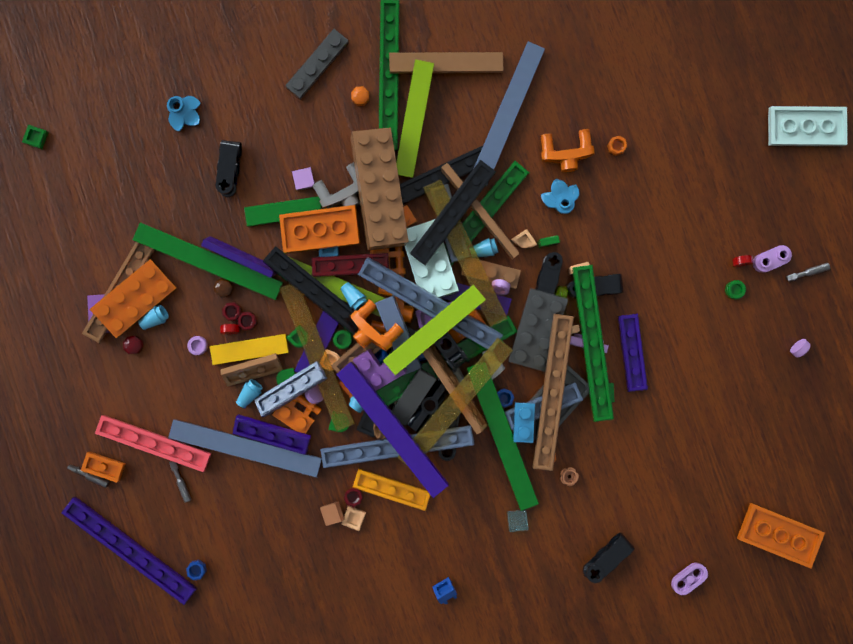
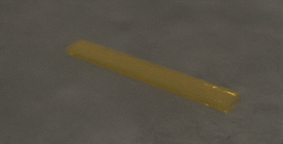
M441 179L423 187L437 217L450 201V197ZM460 220L447 236V239L470 287L474 285L486 299L479 306L489 327L508 318Z
M290 284L281 287L280 291L309 364L311 365L316 361L320 362L327 377L318 386L336 431L355 424L304 295Z
M500 338L495 340L413 438L425 454H427L512 353L513 349ZM399 455L398 459H400L405 465H407Z

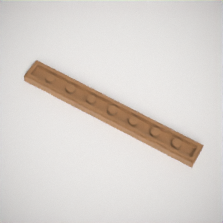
M553 314L533 469L553 471L574 316Z

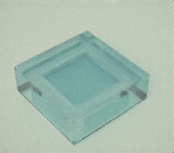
M526 510L507 512L509 532L529 530Z

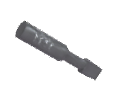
M824 263L808 268L804 272L790 274L786 278L790 282L800 277L812 276L830 270L829 263Z
M169 462L171 470L177 479L176 483L184 503L192 500L186 484L180 476L177 463Z
M73 465L67 467V469L74 473L83 475L86 479L105 488L110 483L107 479L81 471L79 467Z

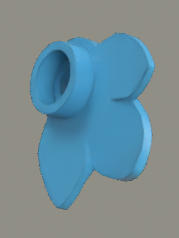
M179 96L171 97L167 102V109L170 112L168 118L170 125L178 132L181 131L184 124L189 126L199 125L200 117L195 109L200 106L201 102L193 96L184 98ZM179 103L180 107L174 109L175 104Z
M555 179L551 186V192L541 194V199L548 208H556L561 214H569L573 211L575 201L579 198V188L576 184L568 187L564 181ZM567 202L568 205L563 206L562 203Z

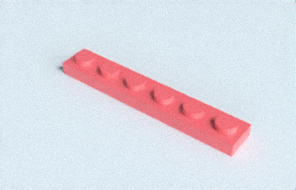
M101 415L95 431L97 435L201 472L206 471L212 454L106 415Z

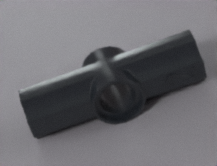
M439 378L407 423L410 428L418 433L422 432L449 393ZM427 400L435 402L433 410L425 408L424 404Z

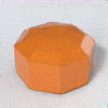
M363 86L355 87L351 92L352 102L357 106H365L369 101V91Z
M621 136L612 137L607 145L609 153L615 156L623 154L627 148L626 139Z

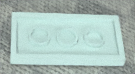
M771 106L768 108V146L847 145V107Z
M434 219L407 228L409 242L406 244L405 249L416 285L442 298L459 292L444 242L426 266L410 254L435 221Z

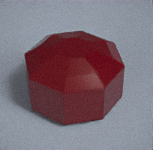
M235 302L226 303L222 308L223 317L228 321L238 320L242 313L241 307Z
M242 312L238 317V325L243 330H253L257 325V317L252 312Z
M129 336L123 341V350L128 354H138L143 349V340L138 336Z
M355 488L347 490L344 496L346 505L352 508L359 506L363 499L361 491Z

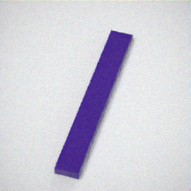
M350 362L336 375L429 494L434 498L448 487L449 483L355 364Z
M73 497L61 512L183 605L187 603L196 591V586L77 497Z

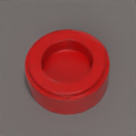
M744 255L733 258V267L753 264L752 256Z
M224 324L220 326V334L240 333V328L237 324Z

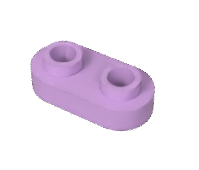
M784 245L774 247L755 256L753 267L758 272H768L788 263L791 260L792 252ZM781 252L785 254L784 258L780 256ZM763 259L767 260L766 266L763 264Z
M698 562L691 563L672 578V589L679 595H687L707 579L708 571ZM695 569L699 570L697 575L693 574ZM679 581H683L682 586H678Z

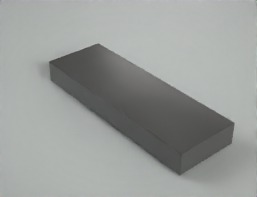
M421 368L418 369L391 410L400 423L405 426L436 381L435 376Z

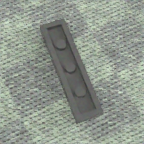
M333 29L285 87L301 100L349 44V41L337 30Z

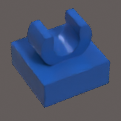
M449 577L432 587L440 604H448L447 600L452 597L454 599L457 598V592Z

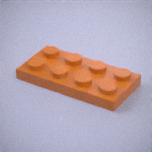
M356 205L279 215L283 253L285 254L360 244Z
M150 259L89 310L115 338H118L177 288Z
M750 503L737 539L812 569L825 532Z

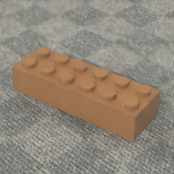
M391 128L352 131L350 140L367 251L406 246L409 241Z

